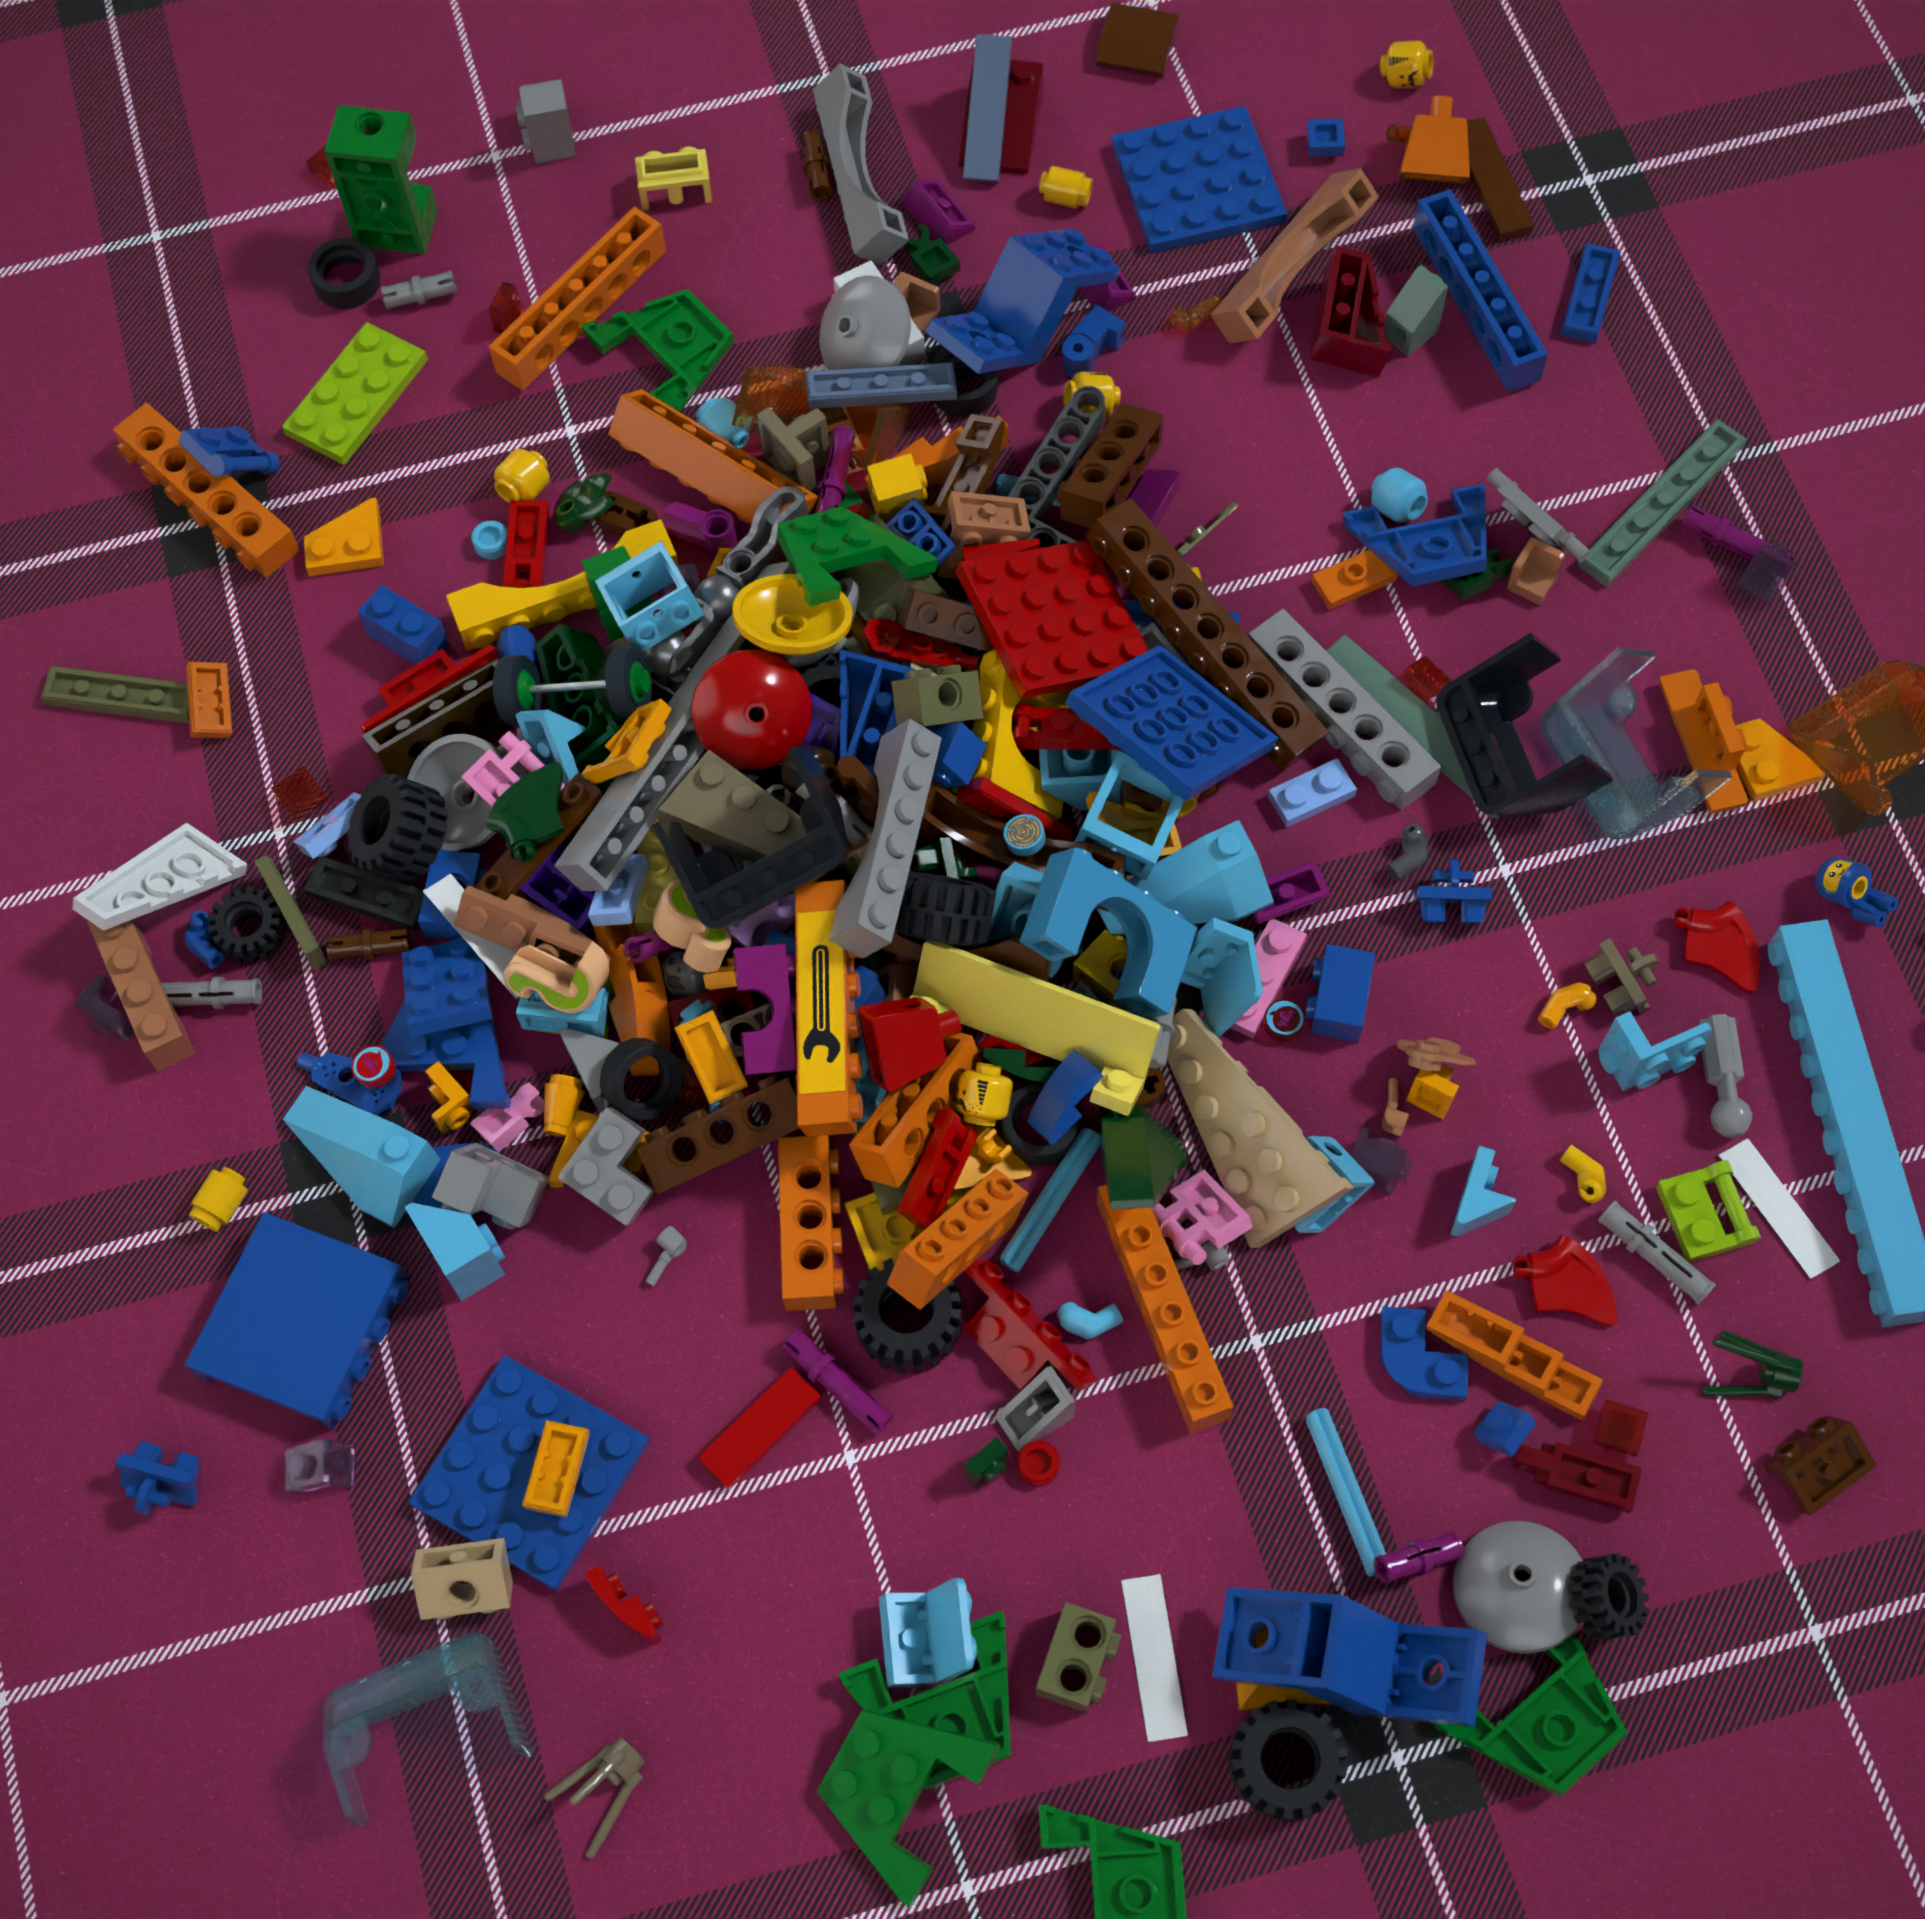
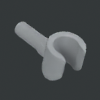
M668 1226L664 1229L656 1240L664 1249V1252L659 1256L658 1261L645 1280L652 1286H655L672 1258L680 1256L687 1247L686 1239L673 1226Z
M1210 1241L1201 1247L1207 1253L1205 1262L1211 1271L1221 1268L1230 1260L1224 1247L1217 1249ZM1188 1258L1174 1260L1177 1270L1195 1265Z

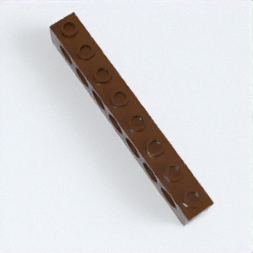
M1132 498L1099 517L1086 538L1090 542L1093 551L1107 562L1115 572L1118 581L1122 585L1127 586L1138 599L1143 611L1154 618L1164 630L1166 638L1186 656L1191 668L1196 673L1201 674L1207 682L1278 737L1273 749L1265 754L1266 757L1284 772L1315 750L1329 731ZM1199 633L1205 635L1208 639L1202 637ZM1249 692L1255 694L1257 698L1253 697ZM1274 721L1278 722L1283 728L1277 726Z

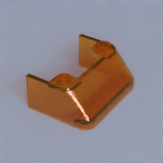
M778 363L746 366L732 426H754V433L760 435L757 414L768 407L772 409L786 427L798 416L806 415L816 409H809L805 370ZM908 403L818 409L826 417L829 446L834 427L847 426L851 428L852 432H855L851 457L857 460L856 466L867 470L869 465L890 459L908 422L912 406Z

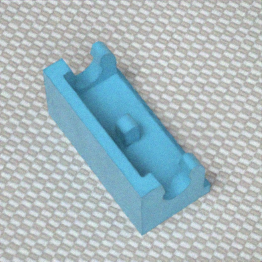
M601 988L587 1010L570 1014L559 1012L548 1006L538 993L533 991L529 998L520 997L516 1015L522 1029L559 1033L560 1030L569 1028L593 1036L603 1037L610 994L606 991V988Z

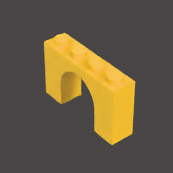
M994 649L983 654L980 664L979 686L983 718L974 720L972 732L987 746L970 781L985 777L1057 821L1062 817L1063 801L1042 790L1040 770L1028 763L1018 750L1012 733V714L1015 706L1021 703L1031 705L1033 708H1069L1065 702L1070 692L1077 688L1020 699Z

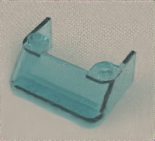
M1617 648L1549 707L1542 717V732L1562 766L1581 754H1585L1612 775L1614 781L1583 798L1603 833L1611 839H1630L1682 817L1733 778L1729 771L1694 770L1686 778L1670 777L1660 785L1654 778L1622 726L1633 715L1637 706V696L1629 680L1656 657L1652 650Z
M478 1632L467 1633L341 1685L328 1694L323 1704V1746L345 1819L360 1827L370 1824L353 1771V1767L363 1762L370 1752L372 1740L368 1727L453 1691L459 1704L473 1713L486 1712L499 1706L513 1749L524 1758L533 1755L496 1645L489 1637Z

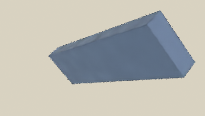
M976 34L963 179L967 181L999 183L1012 51V37Z
M953 363L805 371L809 409L957 400Z

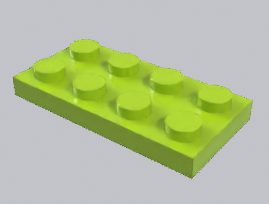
M366 322L283 424L284 434L345 465L428 361L426 351Z

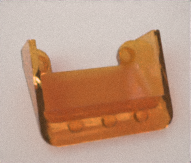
M1892 660L1879 665L1794 720L1788 728L1790 738L1858 809L1874 816L1887 811L1893 803L1891 791L1884 786L1925 759V667L1906 660Z

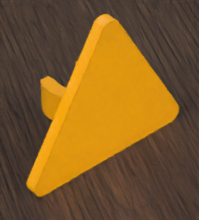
M967 1122L977 1131V1139L953 1192L974 1188L994 1169H998L1013 1181L1028 1179L1031 1176V1169L1012 1152V1147L1009 1144L1007 1145L993 1128Z

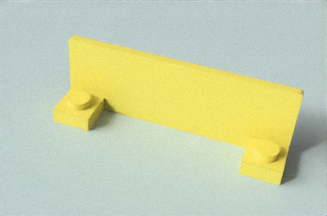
M926 940L923 944L915 987L910 997H921L936 1007L938 1014L953 1009L958 1014L963 1025L1061 1062L1073 1050H1076L1104 1076L1093 1087L1089 1102L1129 1116L1144 1087L1161 1028L1156 1022L950 945Z

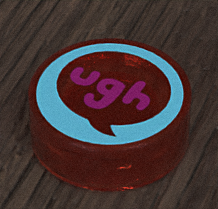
M1276 1000L1265 1011L1264 1029L1276 1041L1289 1042L1295 1040L1303 1031L1305 1013L1302 1007L1292 1000Z

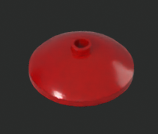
M747 649L723 656L704 672L694 690L691 715L697 737L707 751H712L734 768L761 770L781 763L788 753V749L802 744L809 730L812 704L810 693L803 677L789 662L771 652ZM756 706L761 707L763 711L762 717L755 721L749 718L750 710Z

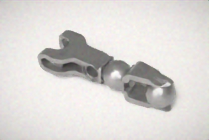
M789 486L781 487L760 504L753 517L749 533L725 557L723 565L715 568L717 575L701 581L696 589L695 598L705 615L687 625L695 626L696 628L686 638L681 632L687 627L685 626L644 651L652 672L660 675H671L672 678H676L691 665H695L722 628L721 624H724L731 615L733 602L739 591L755 581L764 566L788 562L777 538V528L780 522L807 515L808 504L800 489ZM790 502H794L782 513H780V510L784 505Z

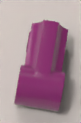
M675 501L673 504L669 503L664 512L663 524L668 535L704 547L708 555L713 558L716 557L719 548H735L738 545L733 518L724 510L705 512Z

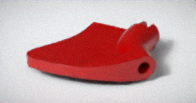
M1726 901L1714 910L1692 907L1691 910L1679 907L1676 910L1673 925L1678 929H1685L1686 933L1683 963L1707 967L1723 976L1744 993L1752 994L1759 984V951L1753 930L1739 908L1732 902Z
M1560 1235L1550 1249L1529 1252L1527 1256L1517 1255L1513 1259L1514 1275L1518 1278L1528 1277L1530 1281L1536 1313L1569 1312L1606 1327H1612L1617 1323L1618 1313L1615 1299L1604 1272L1594 1257L1573 1239Z

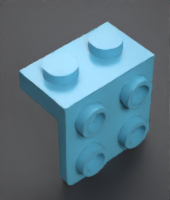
M1212 917L1195 934L1180 982L1201 990L1206 1025L1218 1038L1231 1028L1251 1006L1259 1001L1263 986L1253 932Z
M1629 1011L1614 1019L1598 1049L1599 1059L1605 1071L1613 1074L1622 1091L1636 1085L1638 1089H1644L1657 1082L1662 1073L1671 1069L1674 1073H1679L1696 1063L1695 1057L1698 1052L1706 1047L1705 1041L1712 1032V1029L1708 1022L1651 1046Z
M952 1578L927 1593H885L879 1597L887 1688L937 1686L973 1668L977 1648L975 1639L971 1636L969 1620L972 1602L963 1578Z

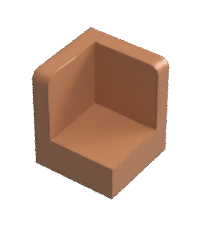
M901 271L893 284L904 295L909 307L910 317L921 334L924 335L931 319H935L940 312V289L935 285Z
M1531 537L1513 566L1507 590L1541 606L1558 578L1565 553Z

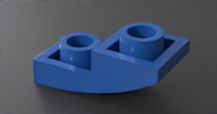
M914 498L886 524L898 537L938 558L937 567L957 549L948 535Z
M1073 1050L1062 1061L1043 1087L1027 1122L1053 1146L1082 1117L1074 1106L1104 1076L1094 1065L1076 1050Z

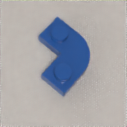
M1382 1307L1380 1319V1362L1382 1369L1385 1368L1391 1379L1405 1389L1408 1395L1420 1398L1465 1401L1468 1397V1355L1425 1351L1426 1310Z

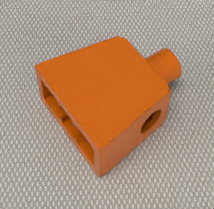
M1432 96L1430 115L1415 116L1398 178L1466 184L1470 175L1467 120L1465 118L1451 117L1452 97Z

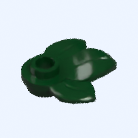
M597 473L587 477L584 481L576 480L571 483L560 497V505L557 507L554 515L556 526L567 533H576L582 530L590 520L598 518L612 507L614 501L610 497L603 496L612 479L609 473Z

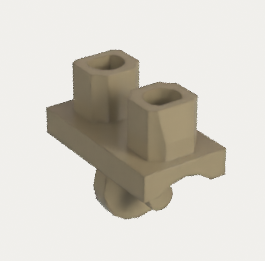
M1610 938L1601 942L1599 945L1602 951L1584 964L1596 985L1614 975H1617L1622 983L1618 988L1603 995L1614 1016L1618 1017L1635 1009L1638 1010L1640 1015L1650 1010L1651 1007L1647 1002L1648 1000L1635 979L1641 978L1646 987H1651L1657 983L1656 978L1651 972L1659 965L1656 955L1649 954L1642 957L1638 948L1634 947L1626 952L1631 961V964L1627 966Z

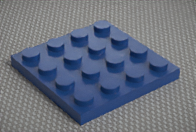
M1246 105L1111 135V147L1150 254L1287 222L1288 213Z
M1158 645L1071 691L1065 702L1069 708L1078 714L1080 719L1092 725L1111 744L1123 750L1142 769L1150 772L1164 783L1173 794L1180 796L1185 801L1190 800L1271 751L1278 740L1275 734L1162 645Z
M504 1355L408 1503L416 1510L471 1542L504 1538L509 1564L558 1592L651 1440L645 1434ZM546 1420L585 1428L590 1431V1437L567 1518L524 1509L522 1506Z

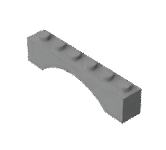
M840 63L813 88L817 104L816 108L820 116L824 132L823 136L830 156V164L834 171L837 191L844 211V219L847 223L852 242L851 247L854 254L869 261L872 260L873 263L881 266L906 244L909 239L902 212L889 207L880 199L868 175L865 139L872 99L866 76Z
M910 718L881 736L873 767L879 787L875 825L860 866L838 903L829 936L831 942L862 959L892 943L942 739Z

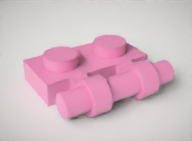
M508 731L499 740V743L509 752L502 760L489 749L461 776V779L491 808L510 786L521 779L511 770L516 764L520 762L530 773L545 766L531 752L533 747L524 739L520 741L511 731ZM563 782L561 790L566 786Z
M1205 1170L1170 1190L1174 1202L1172 1205L1164 1208L1160 1203H1157L1152 1208L1163 1236L1169 1237L1173 1241V1248L1182 1258H1188L1195 1265L1201 1264L1207 1257V1253L1201 1248V1245L1206 1241L1210 1240L1217 1249H1220L1253 1228L1250 1216ZM1189 1218L1194 1225L1185 1230L1181 1223Z

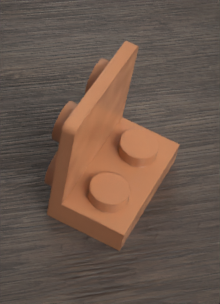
M951 491L947 501L952 526L949 538L956 545L957 549L937 567V576L959 580L955 570L959 563L963 561L962 547L1028 540L1031 531L1025 500L1023 498Z

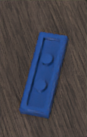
M1590 243L1585 244L1560 335L1596 344L1621 251Z

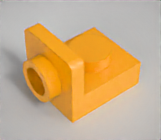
M437 1061L425 1071L432 1083L427 1089L441 1106L431 1117L440 1132L446 1134L451 1129L456 1130L462 1127L476 1109L469 1103L470 1097Z

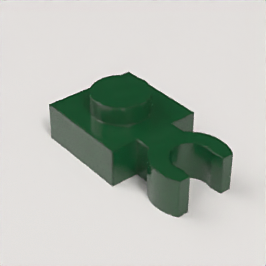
M918 225L919 239H912L908 235L909 241L903 247L907 252L911 253V264L926 282L935 285L960 271V260L941 238L931 242L929 230L925 225Z
M1493 548L1487 551L1486 571L1441 580V582L1461 600H1466L1493 587L1494 578L1508 576L1511 573L1512 560L1508 558L1499 562L1500 550Z

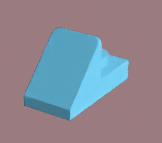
M550 710L520 711L515 714L525 741L533 747L531 752L545 766L554 762L560 763L564 770L563 783L567 785L579 773L567 742L585 731L586 728Z
M1482 1146L1478 1147L1450 1235L1460 1237L1511 1213L1516 1199L1491 1191L1499 1167L1491 1165L1495 1150Z

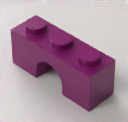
M785 944L735 948L733 950L736 992H759L768 999L772 1008L771 1019L765 1028L759 1031L741 1033L744 1075L797 1070V1036L794 1037L792 1021L796 1020V994L790 995L789 978L796 977L794 954L786 953Z

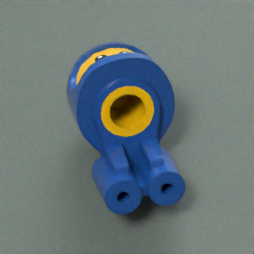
M1834 857L1826 860L1816 872L1815 887L1817 892L1828 901L1850 908L1849 913L1855 920L1880 928L1886 922V912L1892 913L1898 906L1897 897L1871 887L1872 874L1870 868L1865 864L1842 857Z

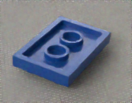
M463 937L429 947L420 946L412 951L402 953L406 1017L411 1038L493 1019L487 965Z

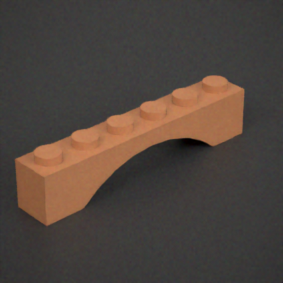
M1361 168L1331 174L1210 314L1229 343L1257 340L1278 316L1281 298L1301 268L1328 242L1357 222L1379 196Z

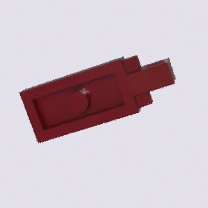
M1558 1442L1554 1445L1543 1443L1541 1450L1520 1445V1448L1516 1451L1513 1468L1535 1474L1534 1483L1544 1485L1543 1488L1629 1514L1634 1508L1642 1471L1640 1467Z

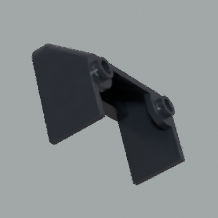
M1531 632L1446 684L1440 690L1436 700L1438 712L1476 806L1492 818L1558 813L1614 781L1608 771L1585 754H1581L1541 779H1536L1512 721L1524 715L1532 705L1533 691L1529 680L1562 660L1558 653Z
M796 746L787 750L810 794L803 802L800 810V818L807 835L741 871L738 870L732 857L725 852L710 851L697 858L680 823L658 821L652 824L697 917L705 926L712 929L730 927L839 868L845 862L848 855V844L842 809L813 750Z

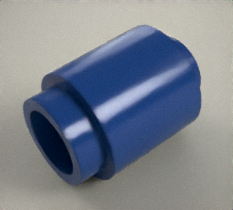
M513 625L503 629L497 641L499 659L509 655H525L533 661L538 674L541 671L535 646V637L530 633L529 629L521 625Z

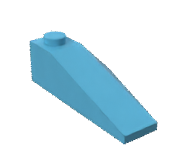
M1239 820L1202 836L1157 862L1146 880L1136 875L1126 880L1136 888L1150 892L1154 896V900L1165 907L1180 912L1184 919L1194 926H1199V923H1206L1212 917L1225 922L1238 921L1274 903L1258 855ZM1096 907L1107 931L1111 935H1125L1121 924L1110 911L1107 912Z
M305 1086L283 1118L284 1122L357 1207L392 1228L396 1227L406 1212L405 1207L412 1203L441 1160L427 1140L393 1122L308 1086Z

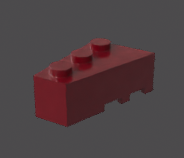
M1335 246L1323 275L1309 359L1379 377L1391 354L1390 343L1386 342L1383 329L1385 319L1384 314L1380 313L1377 300L1379 291L1371 254Z

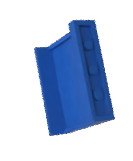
M263 1212L185 1366L200 1379L212 1382L214 1379L320 1421L327 1429L333 1431L338 1420H344L350 1410L352 1403L350 1395L357 1381L361 1382L369 1371L371 1365V1358L369 1356L376 1342L381 1343L388 1332L390 1325L388 1318L394 1305H399L407 1293L409 1285L407 1281L408 1276L398 1263Z

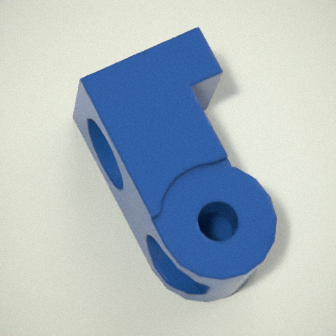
M1096 304L1063 343L1062 367L1064 372L1071 377L1077 372H1092L1094 362L1108 346L1117 351L1125 343L1126 323Z

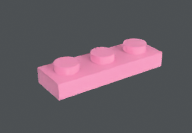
M1276 919L1268 921L1255 945L1263 986L1262 995L1259 1001L1251 1006L1235 1022L1231 1029L1251 1039L1255 1037L1268 1009L1271 1007L1306 941V933Z

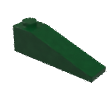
M1134 1105L1129 1116L1105 1107H1099L1100 1151L1110 1209L1155 1207L1167 1191V1181H1175L1178 1176L1177 1168H1184L1187 1164V1155L1183 1142L1141 1105Z

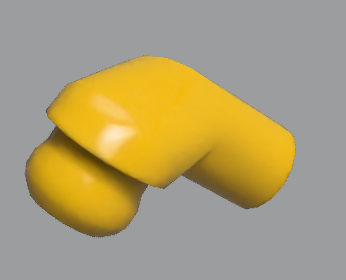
M1571 1144L1561 1157L1560 1162L1577 1173L1580 1197L1589 1203L1599 1202L1606 1193L1604 1169L1598 1162Z

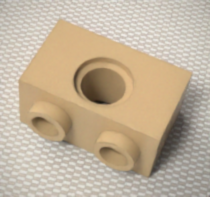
M504 1538L415 1551L411 1577L421 1620L433 1618L445 1620L456 1615L476 1612L488 1614L500 1609L510 1608L513 1580ZM458 1581H465L469 1584H461Z

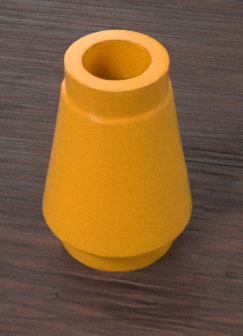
M552 1074L549 1083H545L543 1133L557 1137H566L585 1094V1091L582 1090L583 1081L581 1079L567 1075Z

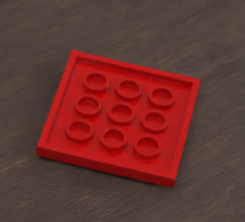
M1088 540L962 561L955 570L1020 699L1078 688L1149 651L1100 557L1093 551Z

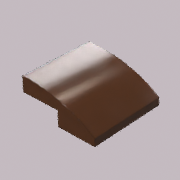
M1112 2L1103 28L1095 60L1096 66L1164 78L1179 14Z

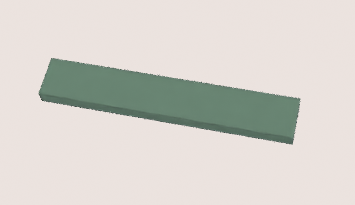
M1717 418L1590 548V555L1583 562H1579L1578 567L1608 588L1745 447L1747 438Z
M1343 635L1326 651L1441 765L1440 771L1474 800L1440 715L1347 635Z

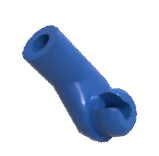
M198 910L189 917L185 945L204 964L214 969L223 962L224 953L212 944L213 939L208 930V926H211L208 921L209 913Z

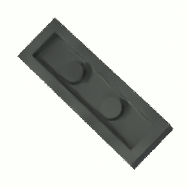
M320 856L304 888L307 897L401 928L408 927L413 932L417 931L424 895L423 889Z

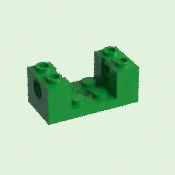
M338 105L324 153L353 238L362 241L369 248L426 254L438 207L431 186L418 183L410 184L407 171L417 140L410 113Z

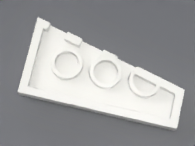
M185 823L75 896L72 909L104 931L246 875L247 863L190 824Z

